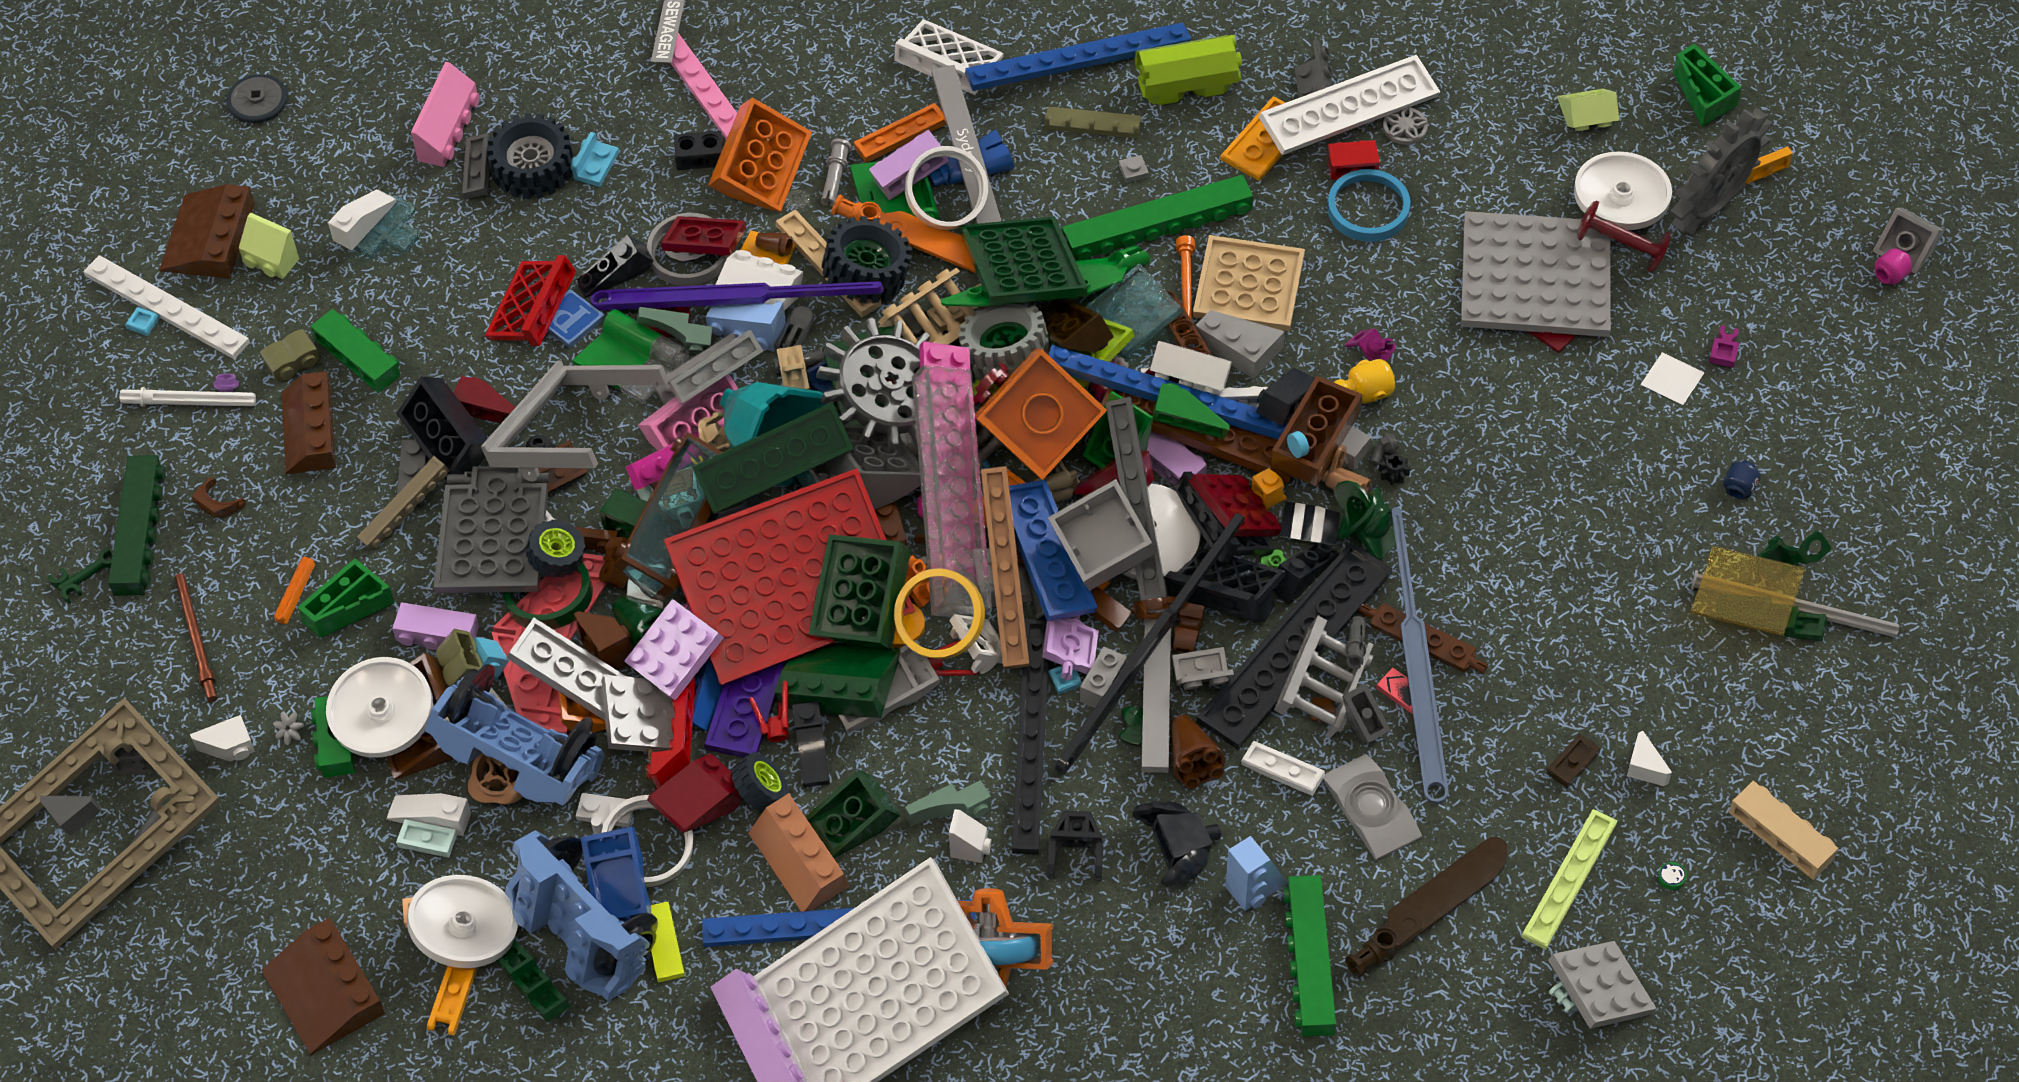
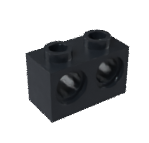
M721 131L674 135L677 171L716 167L723 150Z

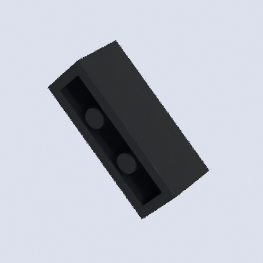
M1296 368L1291 369L1286 374L1283 373L1266 390L1262 389L1257 398L1259 405L1256 413L1283 426L1292 418L1315 378Z

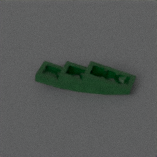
M1720 594L1714 615L1715 619L1785 637L1822 642L1827 624L1826 614L1802 613L1799 611V606L1772 604L1771 598Z
M514 939L511 948L506 954L496 960V963L518 991L548 1023L567 1010L570 1005L567 999L553 986L551 979L537 966L534 958Z

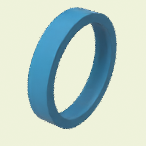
M1374 169L1352 171L1340 177L1333 184L1329 192V218L1337 230L1352 239L1365 242L1388 239L1402 230L1408 220L1410 211L1409 193L1402 182L1389 173ZM1361 181L1378 182L1397 192L1403 201V209L1393 222L1377 228L1360 227L1348 222L1340 215L1335 204L1336 195L1340 190L1352 183Z

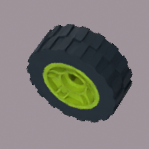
M556 520L543 521L541 524H537L534 530L530 532L526 546L528 563L533 566L535 571H539L544 576L562 578L566 575H571L573 571H577L582 562L585 540L581 536V532L575 529L572 524Z
M749 753L733 767L734 769L731 772L734 786L740 796L744 798L747 804L760 812H763L766 807L789 792L788 783L782 771L779 770L778 766L770 758L765 757L761 753Z

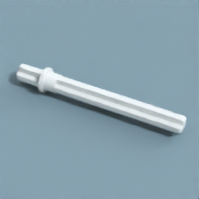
M142 387L141 390H121L120 402L140 404L141 407H145V404L255 406L256 395L254 393L146 390L145 387Z

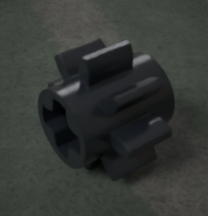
M1398 453L1389 456L1386 454L1384 462H1379L1378 471L1381 472V480L1386 479L1390 482V485L1396 482L1403 484L1405 476L1410 475V467L1407 466L1408 458H1403Z

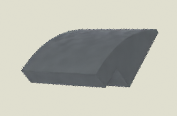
M844 425L854 449L802 472L795 477L802 487L805 488L858 468L875 510L906 496L924 484L929 475L900 437L895 452H890L887 433L874 430L871 439L864 445L860 441L861 434L866 426Z

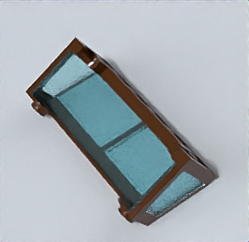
M689 432L682 438L677 437L670 448L673 454L626 543L622 542L615 552V556L618 558L614 566L650 598L660 600L661 602L676 589L679 583L663 542L664 539L704 525L712 511L692 466L722 453V451Z

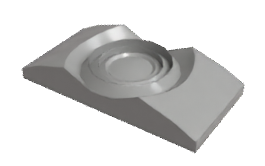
M907 645L900 648L899 662L882 717L839 715L847 732L859 730L883 719L894 709L917 702L940 683V680L927 657L916 653Z
M1367 754L1325 774L1322 780L1376 861L1422 838V834L1408 807L1396 796L1384 772Z

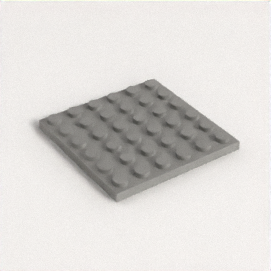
M1465 211L1461 327L1609 337L1611 331L1610 238L1598 233L1595 229H1588L1584 238L1578 240L1577 232L1582 219Z

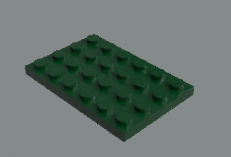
M1055 216L960 226V234L990 305L1026 304L1031 301H1053L1060 298L1076 299L1080 296H1087V285Z

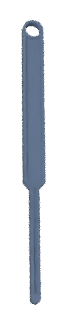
M1395 507L1392 509V522L1406 618L1401 623V634L1425 798L1433 804H1440L1448 797V783L1424 621L1416 616L1402 511L1399 507ZM1437 785L1442 787L1445 791L1444 796L1439 799L1430 797L1428 789L1431 786Z

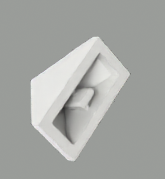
M1644 731L1639 732L1627 776L1661 786L1669 784L1671 770Z

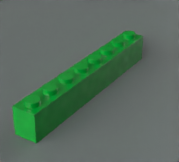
M1239 175L1062 227V233L1075 261L1087 260L1091 256L1101 253L1109 254L1115 249L1127 248L1142 241H1154L1166 234L1174 235L1187 228H1199L1204 223L1211 221L1219 222L1228 216L1246 214L1249 210H1252L1253 194L1244 176Z

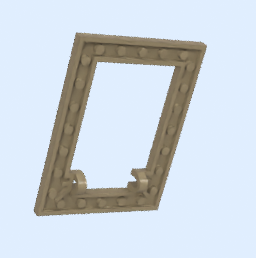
M125 698L0 806V844H2L44 807L40 802L41 796H56L102 755L112 764H117L120 760L115 756V752L121 747L127 753L135 748L171 787L159 788L151 797L150 806L161 818L58 910L0 846V889L55 950L222 802ZM166 798L171 799L168 803L162 806V802Z

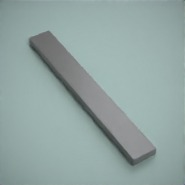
M1162 609V610H1147V612H1148V613H1158V612H1164V610H1166V609ZM1145 619V637L1158 619ZM1171 628L1144 664L1142 772L1168 773Z

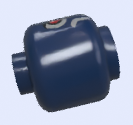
M1750 461L1735 462L1729 467L1723 480V485L1728 495L1742 500L1754 494L1761 480V474L1756 469V465Z

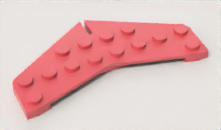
M583 554L582 563L589 572L593 586L592 600L585 613H589L607 583L599 579L600 570L605 563L603 560L604 556ZM573 571V574L562 578H552L546 575L539 582V592H529L516 606L531 614H549L559 611L568 606L578 596L582 587V575L577 571ZM508 612L493 626L494 632L491 633L493 640L499 643L507 656L526 628L516 623ZM576 621L564 627L554 629V631L571 641L577 631ZM509 660L503 672L516 713L547 730L553 729L559 733L569 735L570 730L561 722L559 691Z

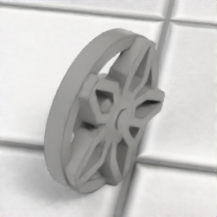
M1411 106L1385 116L1383 121L1385 135L1391 141L1398 144L1410 145L1417 143L1427 133V118L1420 111L1411 108ZM1387 123L1393 126L1390 131L1387 127ZM1424 127L1422 132L1418 135L1417 129ZM1405 135L1408 138H1400L1399 136Z

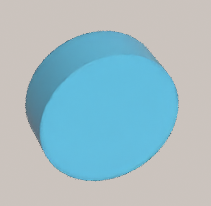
M1296 431L1287 436L1288 447L1296 458L1308 454L1309 444L1303 433Z

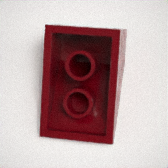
M708 754L688 764L649 795L647 801L682 833H685L735 811L739 807L742 797L734 786L731 771L718 758Z

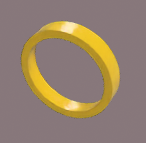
M929 569L912 577L898 594L894 608L896 629L903 642L916 653L933 659L952 658L968 650L978 639L985 619L983 599L976 586L963 575L948 569ZM936 576L948 577L959 582L969 593L974 609L972 625L966 636L956 645L943 650H930L915 643L906 632L903 620L905 602L911 591L920 582Z

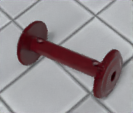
M1593 201L1580 222L1577 232L1578 240L1584 238L1588 229H1595L1606 237L1640 252L1650 254L1652 258L1648 271L1656 270L1668 249L1671 239L1670 234L1665 232L1659 243L1654 244L1649 239L1607 220L1598 219L1595 213L1599 206V201Z

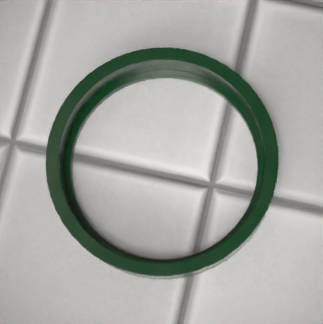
M581 562L577 569V572L582 575V587L578 596L568 606L553 613H527L514 604L512 601L513 592H503L504 601L512 619L519 625L527 628L531 620L535 618L553 630L575 621L574 613L578 611L585 612L593 596V586L586 566Z

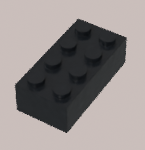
M421 376L396 413L428 458L431 460L435 456L450 470L447 475L472 472L473 467H479L485 458L481 446L488 438L443 378Z

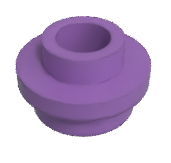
M219 374L216 376L213 386L219 389V392H233L234 388L239 386V381L236 380V375Z

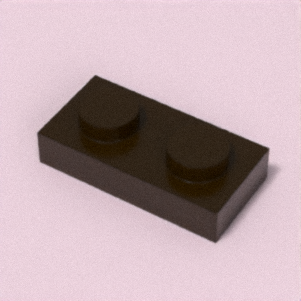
M1579 733L1547 768L1546 774L1568 789L1600 754L1601 748Z

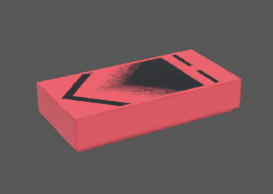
M1392 668L1379 681L1376 689L1413 714L1408 678Z

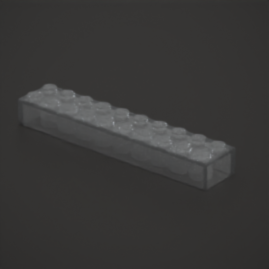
M923 365L912 376L928 570L948 569L969 579L981 594L986 614L992 609L971 369ZM942 576L929 578L931 614L933 616L953 617L954 614L973 617L974 609L971 597L959 582Z

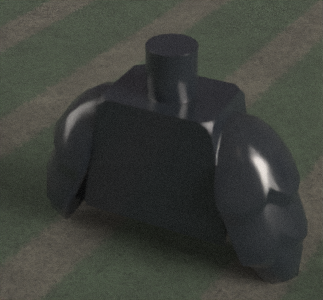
M1152 801L1133 808L1132 815L1135 819L1147 826L1153 827L1152 831L1169 869L1160 883L1165 887H1171L1177 884H1184L1190 878L1199 876L1208 863L1209 851L1212 846L1211 841L1221 838L1218 824L1205 826L1199 813L1190 812L1185 806L1176 802Z

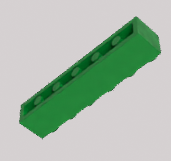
M1321 875L1289 876L1287 887H1283V903H1289V911H1285L1286 928H1291L1292 935L1287 936L1288 953L1293 952L1294 961H1290L1289 965L1290 977H1296V986H1292L1293 1002H1298L1299 1011H1294L1295 1028L1301 1029V1037L1335 1035L1336 1018Z

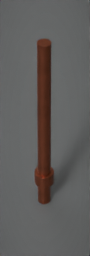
M179 573L175 575V581L200 672L198 679L200 685L204 687L207 701L215 702L218 699L214 687L216 682L215 676L209 668L185 575Z

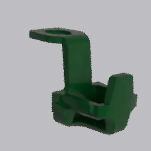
M1815 531L1805 538L1800 548L1787 546L1780 537L1774 536L1768 541V547L1755 558L1756 568L1765 578L1776 583L1784 579V576L1793 569L1800 566L1799 563L1809 564L1821 560L1831 550V546L1819 531ZM1819 540L1821 542V550L1817 554L1808 555L1806 552L1809 550L1811 542ZM1780 561L1783 563V568L1774 575L1769 567L1775 562Z

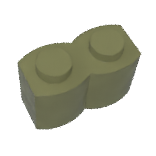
M303 329L292 332L282 341L274 342L260 351L263 363L276 382L289 380L299 370L309 369L320 360L316 347Z
M454 628L436 649L438 662L443 667V676L449 687L453 684L456 685L457 681H461L462 677L472 669L479 670L483 667L482 660L476 652L475 640L468 631Z

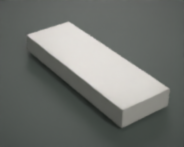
M1255 741L1252 742L1241 760V765L1313 796L1325 776L1324 770Z

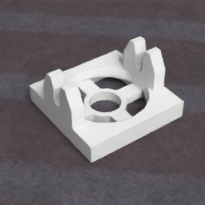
M954 614L949 620L953 626L950 632L952 639L958 637L962 640L966 636L972 625L973 617ZM984 619V625L980 633L986 640L979 635L975 643L968 649L973 660H975L971 667L973 673L979 671L981 674H984L997 663L1003 664L1000 637L988 619ZM977 642L980 643L981 645H983V647L985 648V650L980 649V647H979V645L977 644Z

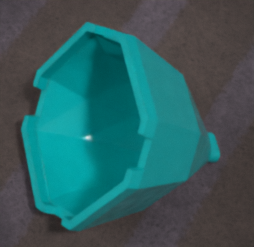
M755 382L734 391L727 388L722 395L720 405L724 408V433L730 448L823 406L824 404L820 401L823 393ZM792 477L777 485L790 486L796 479Z

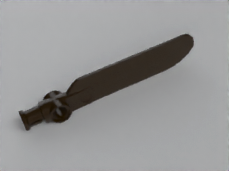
M1499 837L1487 838L1388 911L1387 927L1376 929L1373 937L1362 945L1363 948L1354 955L1349 954L1345 958L1349 970L1355 976L1362 977L1365 974V970L1373 964L1379 965L1382 962L1392 960L1398 950L1495 880L1503 870L1508 855V845ZM1380 943H1385L1389 946H1382Z

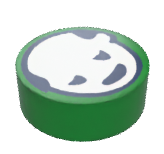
M1668 862L1660 868L1658 880L1664 888L1677 890L1684 885L1687 875L1683 866L1675 862Z

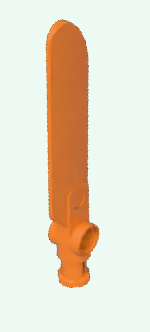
M838 195L831 214H839L846 218L855 217L856 221H860L861 216L867 217L868 221L872 222L874 218L880 219L879 223L882 225L888 222L892 224L891 229L893 231L898 228L902 232L901 238L907 237L909 240L908 246L976 273L961 235L949 230L928 226L917 217L902 211L881 212L879 205L874 202L854 203L844 199L842 195Z

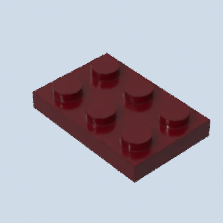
M677 216L661 242L662 251L731 256L746 230V223L743 220Z

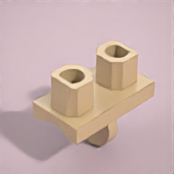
M801 345L777 349L783 385L809 389Z

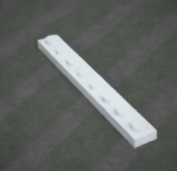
M100 255L83 271L84 275L141 308L159 314L161 319L233 359L250 343L249 338Z

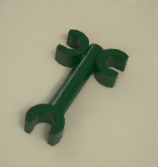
M103 549L99 553L98 560L70 578L64 568L59 569L62 574L60 579H54L51 575L48 576L50 584L53 587H58L66 603L69 604L71 602L68 597L69 593L76 592L79 596L82 595V591L77 584L104 567L111 568L112 558L105 560L106 557L111 555L110 549Z

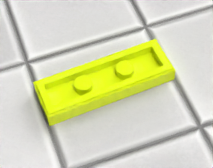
M669 902L651 905V913L658 920L656 941L651 949L658 983L685 977Z

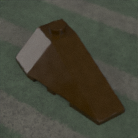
M1064 298L1048 301L1038 309L1043 314L1046 329L1052 342L1063 348L1097 352L1104 349L1108 342L1114 338L1099 313Z

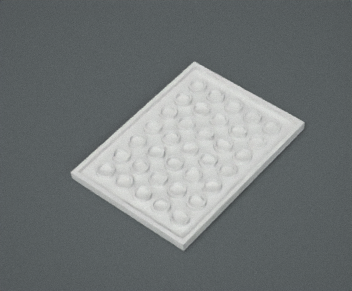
M931 857L753 976L758 983L756 990L759 996L761 995L769 1005V1010L767 1011L770 1017L777 1022L781 1029L779 1035L782 1041H785L792 1051L790 1057L793 1063L798 1065L803 1072V1082H878L1009 994L938 865Z

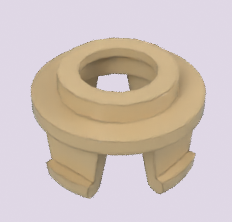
M715 412L712 417H706L699 421V438L724 452L730 449L724 433V427L721 428L717 423L724 417V413ZM707 449V450H708L709 452H711L712 454L717 455V454L714 453L713 451Z

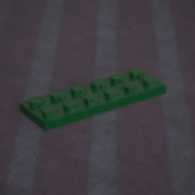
M829 402L692 466L713 513H717L854 448L833 402Z

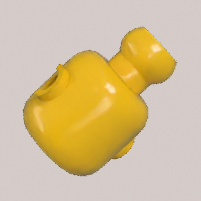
M1383 359L1373 361L1362 360L1350 369L1348 380L1339 379L1334 381L1338 385L1362 394V404L1386 398L1392 395L1395 390L1393 371L1390 365Z

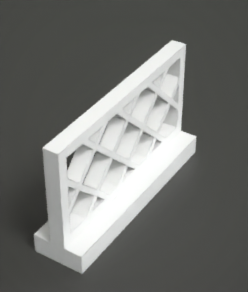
M923 19L905 39L900 38L896 42L894 61L929 76H932V69L955 65L962 90L976 95L978 90L972 91L965 76V68L1001 61L1004 53ZM926 28L933 31L934 34L922 35V31ZM950 38L954 42L942 43L941 39ZM936 40L938 43L935 45H926V41ZM921 42V45H922V46H918V45L913 44V43ZM969 46L974 51L963 52L961 48ZM957 49L958 53L947 54L945 50ZM934 51H941L942 55L934 53ZM990 55L994 58L991 60H982L981 56ZM977 57L978 61L967 63L966 58ZM959 59H961V62H962V63L960 64V63H958V62H956V61H953V60H959Z

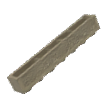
M433 456L357 537L371 550L378 548L381 542L391 535L392 530L397 525H400L408 514L413 512L414 507L419 502H422L430 491L435 489L436 484L441 479H444L450 470Z

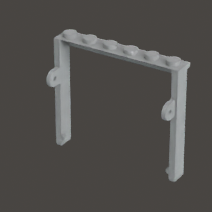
M557 361L481 446L489 466L518 467L521 475L531 482L539 477L538 468H595L598 462L592 448H526L508 446L562 385H588L595 398L606 400L610 394L607 385H653V387L666 385L669 380L663 365L564 366L562 361Z

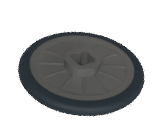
M254 74L240 79L230 88L226 104L230 113L237 119L252 123L262 122L275 117L282 111L286 105L288 93L285 85L276 77L266 74Z

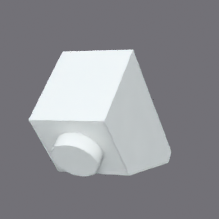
M241 715L190 734L197 751L227 761L243 760L255 752Z
M955 809L949 830L950 857L982 863L984 854L989 855L992 841L987 837V827L961 810Z

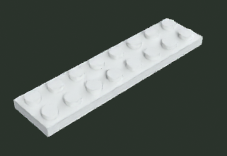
M1414 55L1260 113L1259 119L1280 153L1284 155L1391 115L1408 106L1412 107L1436 98L1440 91L1418 56Z

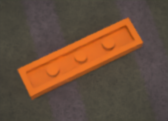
M933 103L854 141V148L865 163H868L909 143L927 130L932 132L947 125L944 114L936 103Z

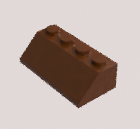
M327 371L302 374L282 391L286 475L336 468L332 387Z

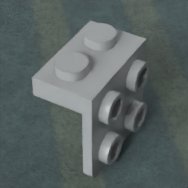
M1224 647L1171 656L1177 687L1183 686L1184 690L1197 689L1199 686H1203V682H1209L1210 686L1222 685L1228 682V678L1234 675L1233 669H1227Z

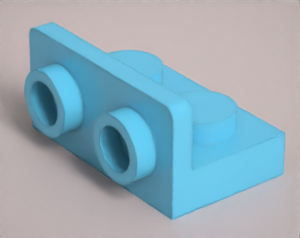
M590 132L587 139L582 141L577 157H574L571 161L570 168L573 171L574 180L600 187L619 154V148L597 142L596 133Z

